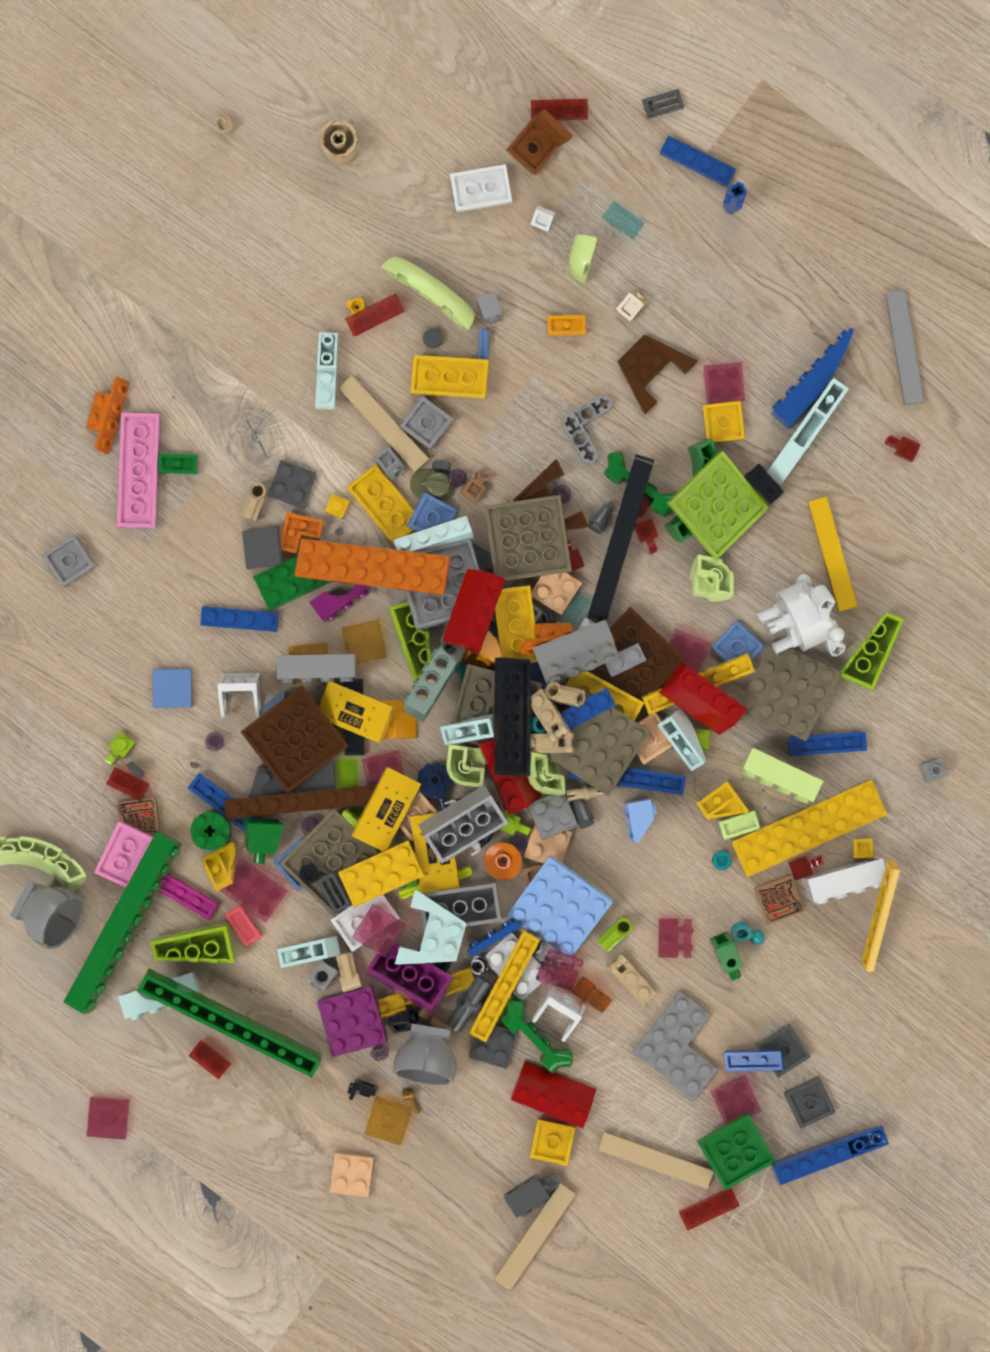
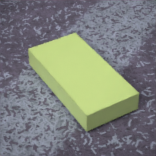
M755 810L718 821L723 840L761 829Z

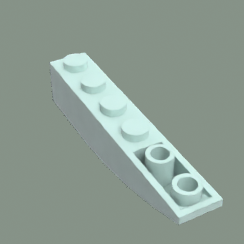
M833 378L767 471L780 486L849 390V388Z

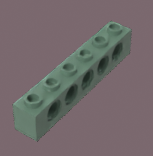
M443 636L440 641L442 643L439 648L436 647L431 655L433 659L430 663L424 665L421 672L423 675L420 679L416 678L413 683L412 693H407L402 702L404 704L403 712L423 723L467 652L465 649L442 642ZM446 649H452L454 653H448ZM443 664L445 668H438L436 665ZM433 679L436 683L430 684L427 680ZM425 695L426 699H419L417 696Z

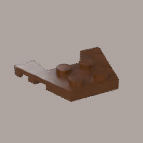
M643 335L617 361L644 415L657 404V401L644 388L669 362H672L684 375L698 362L696 359L647 335Z
M554 460L542 471L533 482L513 499V502L552 496L547 483L564 476L558 460ZM582 511L564 519L566 531L589 527Z

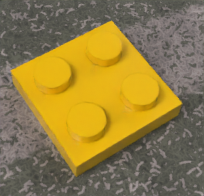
M741 401L702 406L706 439L712 438L714 443L745 439Z
M537 1118L530 1158L568 1166L576 1127Z

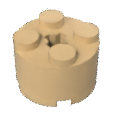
M344 120L330 121L320 131V146L324 156L329 161L342 165L351 161L356 156L359 149L358 137L355 128L349 122Z

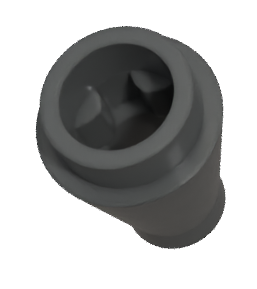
M603 504L600 510L589 520V529L597 534L605 531L613 509Z
M583 799L573 802L575 819L580 829L593 825L594 816Z

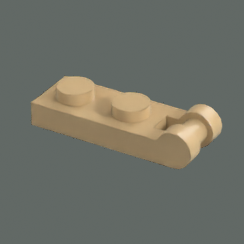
M541 688L530 697V706L553 743L558 742L563 734L566 735L570 732L568 725L554 703L546 696L545 689Z
M574 733L563 734L560 739H564V747H560V740L553 743L548 734H530V753H574V747H572Z
M620 954L617 956L618 959L613 963H609L607 967L643 1007L657 993L628 960ZM624 965L626 969L620 973L618 968Z

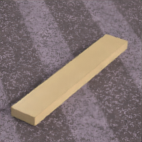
M353 376L338 388L415 473L429 461V458Z
M606 1131L603 1132L598 1146V1151L708 1189L714 1172L710 1168Z
M561 1182L559 1183L494 1278L496 1282L511 1291L575 1197L576 1193Z

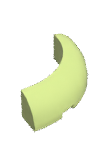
M392 257L381 266L393 279L406 286H410L429 302L441 308V311L458 326L467 330L470 328L475 317L474 309L434 276L402 257Z
M0 837V866L20 864L38 868L50 874L63 887L75 891L85 882L87 875L81 866L55 845L30 837Z

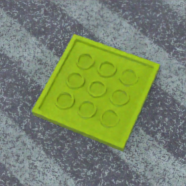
M719 451L667 502L715 560L769 509L724 451Z

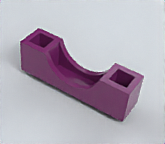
M355 585L349 593L341 596H334L324 591L309 603L323 622L328 620L330 623L338 617L337 613L342 609L346 611L354 605L352 602L355 599L359 598L361 600L368 595V590L372 587Z

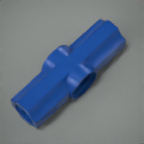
M737 182L728 187L723 201L726 213L733 214L738 212L739 209L741 210L747 194L743 183Z

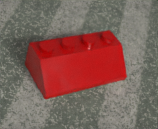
M467 568L442 642L479 654L506 578L489 572Z
M682 661L659 692L718 735L736 725L747 710L740 702Z
M494 737L477 741V745L505 810L509 815L527 808L541 796V793L531 786L527 776L494 775Z
M524 1060L510 1100L583 1129L596 1089L558 1073H551L548 1069Z

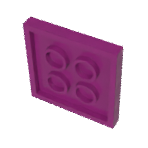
M373 985L317 1001L332 1057L388 1042Z

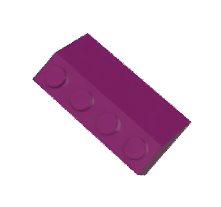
M387 938L366 970L368 976L434 1015L443 1001L453 977L430 963L395 964L401 945Z

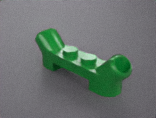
M622 452L610 453L607 456L608 467L603 473L604 476L616 485H619L622 480L627 483L630 472L626 470L624 454ZM648 482L644 495L653 501L649 508L665 518L670 510H672L667 502L677 492L660 494L657 492L658 488Z
M510 999L507 1002V1012L500 1018L513 1034L520 1029L543 1053L540 1056V1062L551 1073H554L559 1067H571L573 1062L572 1051L570 1049H553L550 1046L551 1042L545 1035L541 1037L536 1032L538 1028L531 1021L528 1023L524 1019L525 1002L522 999Z

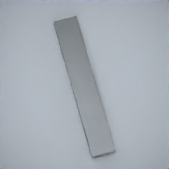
M905 290L887 292L885 296L904 406L923 403L924 398Z

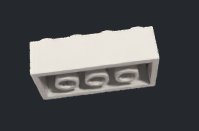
M874 857L804 877L802 879L808 899L819 905L829 902L828 898L831 897L841 899L847 897L849 892H855V894L865 892L866 887L879 888L884 875L885 864L883 858Z

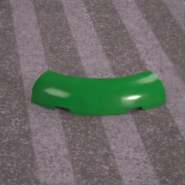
M712 438L702 440L687 447L692 462L693 477L717 454ZM677 515L664 525L670 536L677 542L681 543L692 535Z

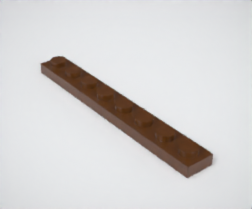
M377 785L224 800L226 819L367 805Z

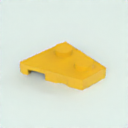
M728 781L696 803L706 819L749 812Z
M234 842L201 858V862L216 892L234 882L237 849Z

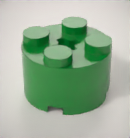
M215 811L205 812L194 819L190 830L191 838L195 845L203 850L220 849L231 838L232 826L230 821L221 813ZM210 825L212 829H215V833H212V836L207 832V829H210Z

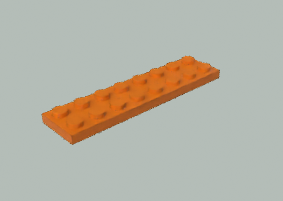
M301 539L294 576L445 596L451 557Z

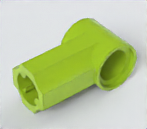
M625 916L617 918L615 923L597 939L607 952L631 933V920ZM620 922H627L629 924L628 929L625 931L618 928Z

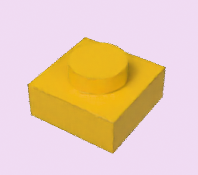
M332 494L325 512L343 519L350 501Z
M873 838L852 839L853 858H874Z

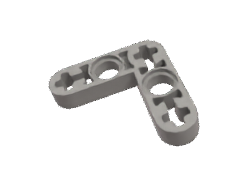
M606 395L593 399L568 413L562 419V427L581 461L586 465L594 464L598 453L583 426L610 411L612 400ZM600 400L607 401V409L601 407L597 409L599 413L596 414L592 404H595V407L600 405ZM590 409L592 417L589 419L583 418L582 410ZM568 418L575 420L573 424L575 429L580 428V430L575 431L572 435L569 433L573 432L571 426L565 425ZM578 434L585 437V442L581 445L576 444L574 441V437ZM587 444L590 446L586 448L588 452L594 453L592 456L593 460L591 461L584 458L586 456L584 449L581 452L579 450Z

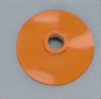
M499 842L487 850L484 857L485 868L495 879L510 880L520 872L522 856L514 845ZM502 857H506L508 862L504 863Z

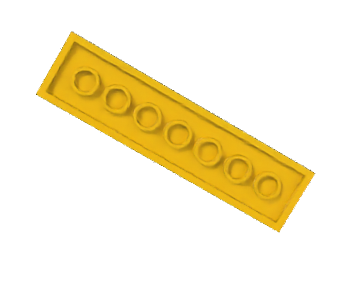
M868 780L731 841V844L746 877H749L887 815V812L873 781Z

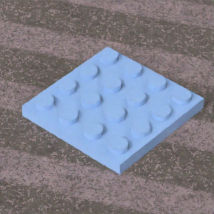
M550 855L510 909L507 916L514 921L517 920L523 928L540 938L543 942L547 941L567 955L565 958L570 960L614 900Z

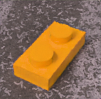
M585 315L547 316L548 336L586 335Z

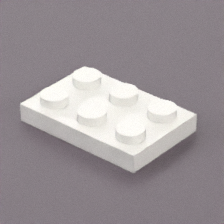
M506 164L450 174L456 213L512 203Z
M383 894L357 907L351 905L330 921L353 952L396 922L400 917Z
M513 933L507 935L484 956L489 966L498 976L518 941V938ZM533 955L513 991L522 1000L550 976Z

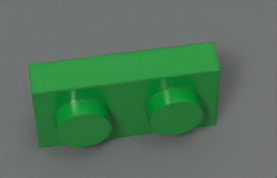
M159 453L158 473L197 475L198 455Z

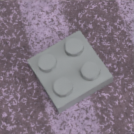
M422 396L400 425V428L431 450L451 424L453 418Z
M74 534L42 555L63 588L96 567Z
M565 794L560 796L550 795L534 801L528 806L541 840L578 827Z

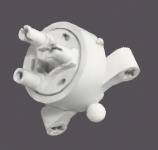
M806 574L798 576L795 584L776 592L777 603L773 604V607L757 613L762 625L774 618H778L770 623H766L771 635L784 628L787 631V637L772 643L776 654L799 646L802 651H806L821 643H824L828 652L833 657L841 655L846 649L842 642L845 633L837 626L836 620H832L830 617V611L835 605L834 598L825 585L813 588L811 578Z

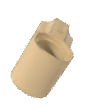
M256 482L249 487V494L241 516L257 521L264 500L268 496V488L265 485ZM260 486L263 488V494L256 497L254 490Z
M557 682L549 683L545 689L546 696L559 705L567 704L580 707L586 699L583 690L563 686Z
M347 952L336 956L343 993L363 988L359 971L356 969L353 953Z

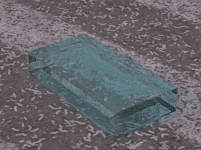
M614 201L602 217V219L633 240L644 225L642 220Z
M575 593L559 623H571L574 632L577 631L592 601Z

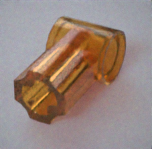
M582 976L571 992L603 1013L612 1000L598 990L595 984Z

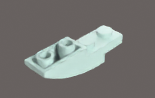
M319 332L315 408L335 410L338 372V333Z

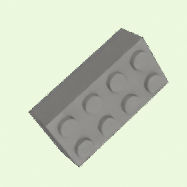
M606 620L533 648L547 685L551 682L559 683L564 679L575 677L582 672L593 670L600 665L611 663L619 658Z
M356 654L276 656L277 679H282V683H295V679H301L303 683L315 682L317 678H321V682H334V678H340V682H353V678H357Z
M484 784L418 826L440 862L444 863L505 826L508 822Z
M496 882L422 893L465 921L466 927L501 922ZM421 910L425 933L430 912Z

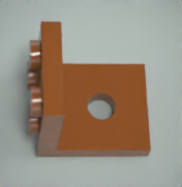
M544 109L532 117L506 151L534 176L556 149L568 142L573 135ZM529 143H534L537 146L536 153L528 151Z

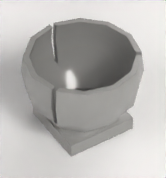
M28 881L10 916L24 921L27 934L40 946L47 949L58 948L78 928L72 922L60 916V914L79 925L84 913V901L72 890L63 886L49 887Z
M412 1024L410 1039L397 1050L393 1062V1073L405 1080L422 1084H451L456 1075V1058L448 1045L450 1030Z

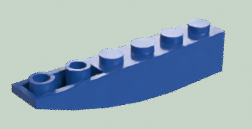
M852 328L848 331L843 330L837 337L839 341L835 345L831 343L824 351L826 355L822 359L818 357L811 365L813 369L809 373L805 371L799 377L800 383L796 387L792 385L786 391L787 397L783 401L779 399L773 405L774 411L771 415L787 429L816 400L830 381L846 352L854 331Z
M881 1125L834 1139L776 1160L775 1163L771 1164V1168L779 1185H783L889 1145V1142Z

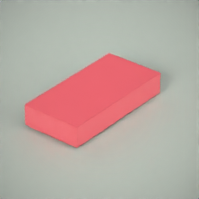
M241 904L224 915L245 947L262 937Z

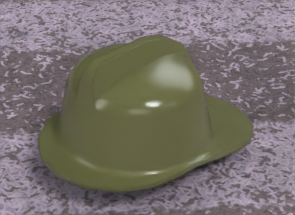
M424 469L412 476L410 489L418 498L425 492L440 501H445L454 494L456 484L454 478L447 472Z

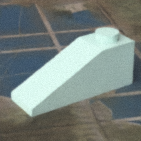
M681 708L667 715L658 724V727L691 771L707 762L693 725Z
M494 713L441 726L444 744L450 745L494 737Z
M337 936L277 949L281 968L341 955Z

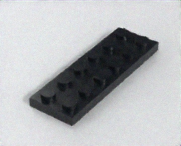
M495 658L494 775L530 776V659Z

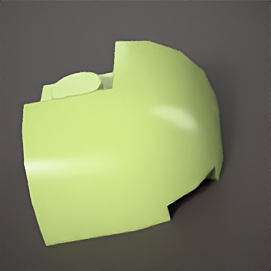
M576 235L569 254L568 268L570 274L582 283H586L597 243L596 237L588 235Z
M697 555L691 567L689 580L692 581V596L707 598V601L712 602L732 598L734 596L733 571L730 572L729 568L722 562V559L718 558L715 560L710 556Z
M449 745L447 772L454 782L464 786H483L485 761L479 748Z
M531 752L530 776H527L531 786L544 794L558 796L566 794L564 775H560L559 764L547 758L546 754Z

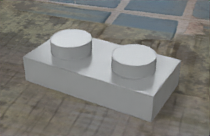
M637 643L618 652L619 658L605 665L611 677L646 661Z

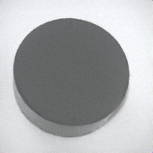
M428 329L423 335V342L428 348H437L442 342V335L437 329Z
M433 461L432 469L451 471L452 464L446 461Z
M133 761L126 765L139 779L145 775Z

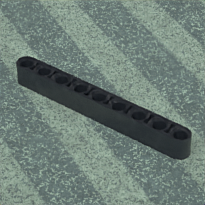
M638 454L635 455L589 609L588 619L598 622L607 621L653 467L654 459Z

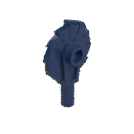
M427 763L418 772L417 782L421 783L419 789L426 797L436 798L439 801L441 810L448 807V804L444 803L446 802V792L450 789L452 779L447 772L446 766L438 765L439 763L431 765Z

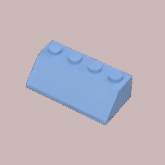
M649 799L623 803L629 840L633 843L640 841L654 821V815H657L656 805Z

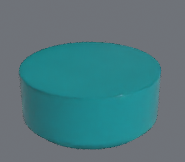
M717 851L712 857L713 866L719 870H726L731 865V856L725 851Z

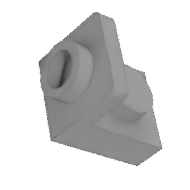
M389 446L374 457L391 481L400 477L406 471Z
M542 940L538 943L533 953L534 957L554 971L559 968L567 956L547 941L543 942Z

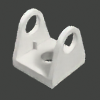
M222 673L217 684L221 718H226L228 691L253 692L255 716L260 717V673Z
M554 982L531 1022L535 1024L547 1005H550L572 1019L561 1038V1041L565 1042L581 1020L587 1002Z

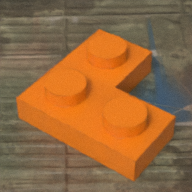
M287 512L281 534L282 551L297 554L301 536L320 540L324 520Z

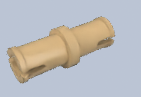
M583 785L582 788L566 790L568 802L606 796V794L595 787H587V785Z

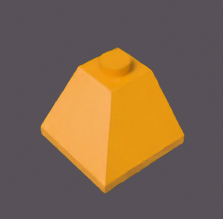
M487 631L480 653L476 654L467 651L463 660L470 664L495 670V658L502 657L497 638L490 631Z
M403 700L381 701L395 707L384 739L417 738L416 718L403 712Z

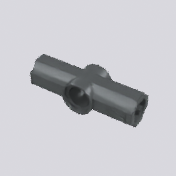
M477 975L468 990L460 993L458 996L456 1008L447 1020V1025L457 1032L462 1031L471 1015H476L480 1011L482 1006L481 1000L492 983L484 976Z

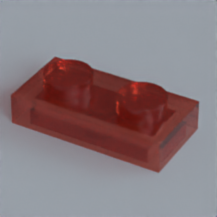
M116 767L106 783L107 786L140 802L150 786L149 783Z
M200 1040L188 1055L218 1080L231 1065L227 1059L203 1040Z

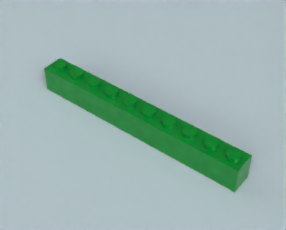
M155 833L63 1002L81 1014H89L95 1009L99 995L106 989L105 984L107 980L112 977L116 970L117 962L125 954V947L134 938L133 933L136 927L142 923L145 911L152 905L154 894L160 890L164 876L171 870L172 861L178 857L182 845L180 842L164 833Z
M148 968L138 987V992L311 1078L321 1062V1053Z

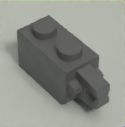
M554 1174L541 1179L538 1176H532L505 1193L504 1199L516 1218L519 1216L525 1217L531 1213L533 1207L536 1205L540 1207L548 1201L549 1193L559 1185V1182Z

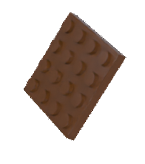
M629 607L609 629L617 652H621L638 643L646 661L611 677L605 664L593 670H588V672L643 702L641 696L656 691L673 674L681 661L684 662L686 659L637 612Z
M303 685L240 731L287 793L349 747Z

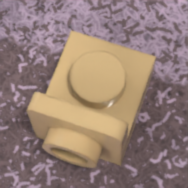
M632 290L616 310L631 322L648 301L641 291Z

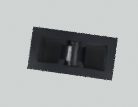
M760 464L756 465L744 476L767 506L771 505L784 493Z

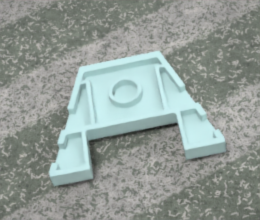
M415 890L410 907L430 912L420 951L400 946L395 964L456 961L466 922L420 891Z

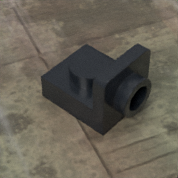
M406 1005L405 1015L397 1014L393 1017H388L387 1025L394 1033L411 1031L412 1024H416L419 1020L418 1013L411 1005Z
M356 1078L355 1083H350L347 1091L350 1094L349 1100H353L356 1090L360 1091L359 1094L365 1097L375 1096L378 1086Z

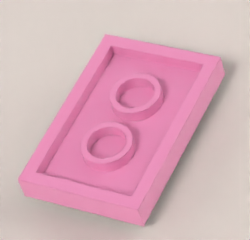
M119 820L94 873L126 888L154 836Z

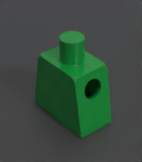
M244 818L245 848L249 853L254 854V863L264 864L266 854H276L284 824L279 819Z
M726 931L709 938L725 974L728 973L731 980L740 978L739 968H742L743 965L729 933Z

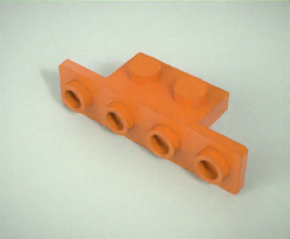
M120 377L114 378L110 394L95 393L85 427L86 429L99 432L94 449L104 454L110 453L130 382Z
M536 624L534 630L538 639H525L519 650L520 654H535L534 647L574 632L572 624Z

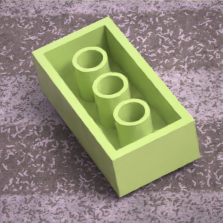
M748 748L739 767L743 771L742 775L751 779L757 777L760 779L759 783L768 787L774 785L778 787L776 791L789 796L793 794L795 795V800L806 804L814 802L823 783L822 780L755 748Z

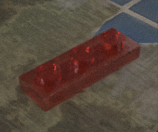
M588 99L531 100V119L534 115L545 109L556 120H588Z
M395 293L345 318L352 335L355 337L405 311Z
M729 1188L678 1212L688 1231L740 1205L732 1188Z

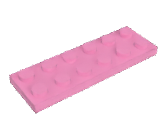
M121 413L117 527L156 528L160 414Z

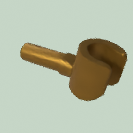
M411 1088L403 1089V1100H410L415 1113L419 1114L420 1110L415 1102L413 1090Z

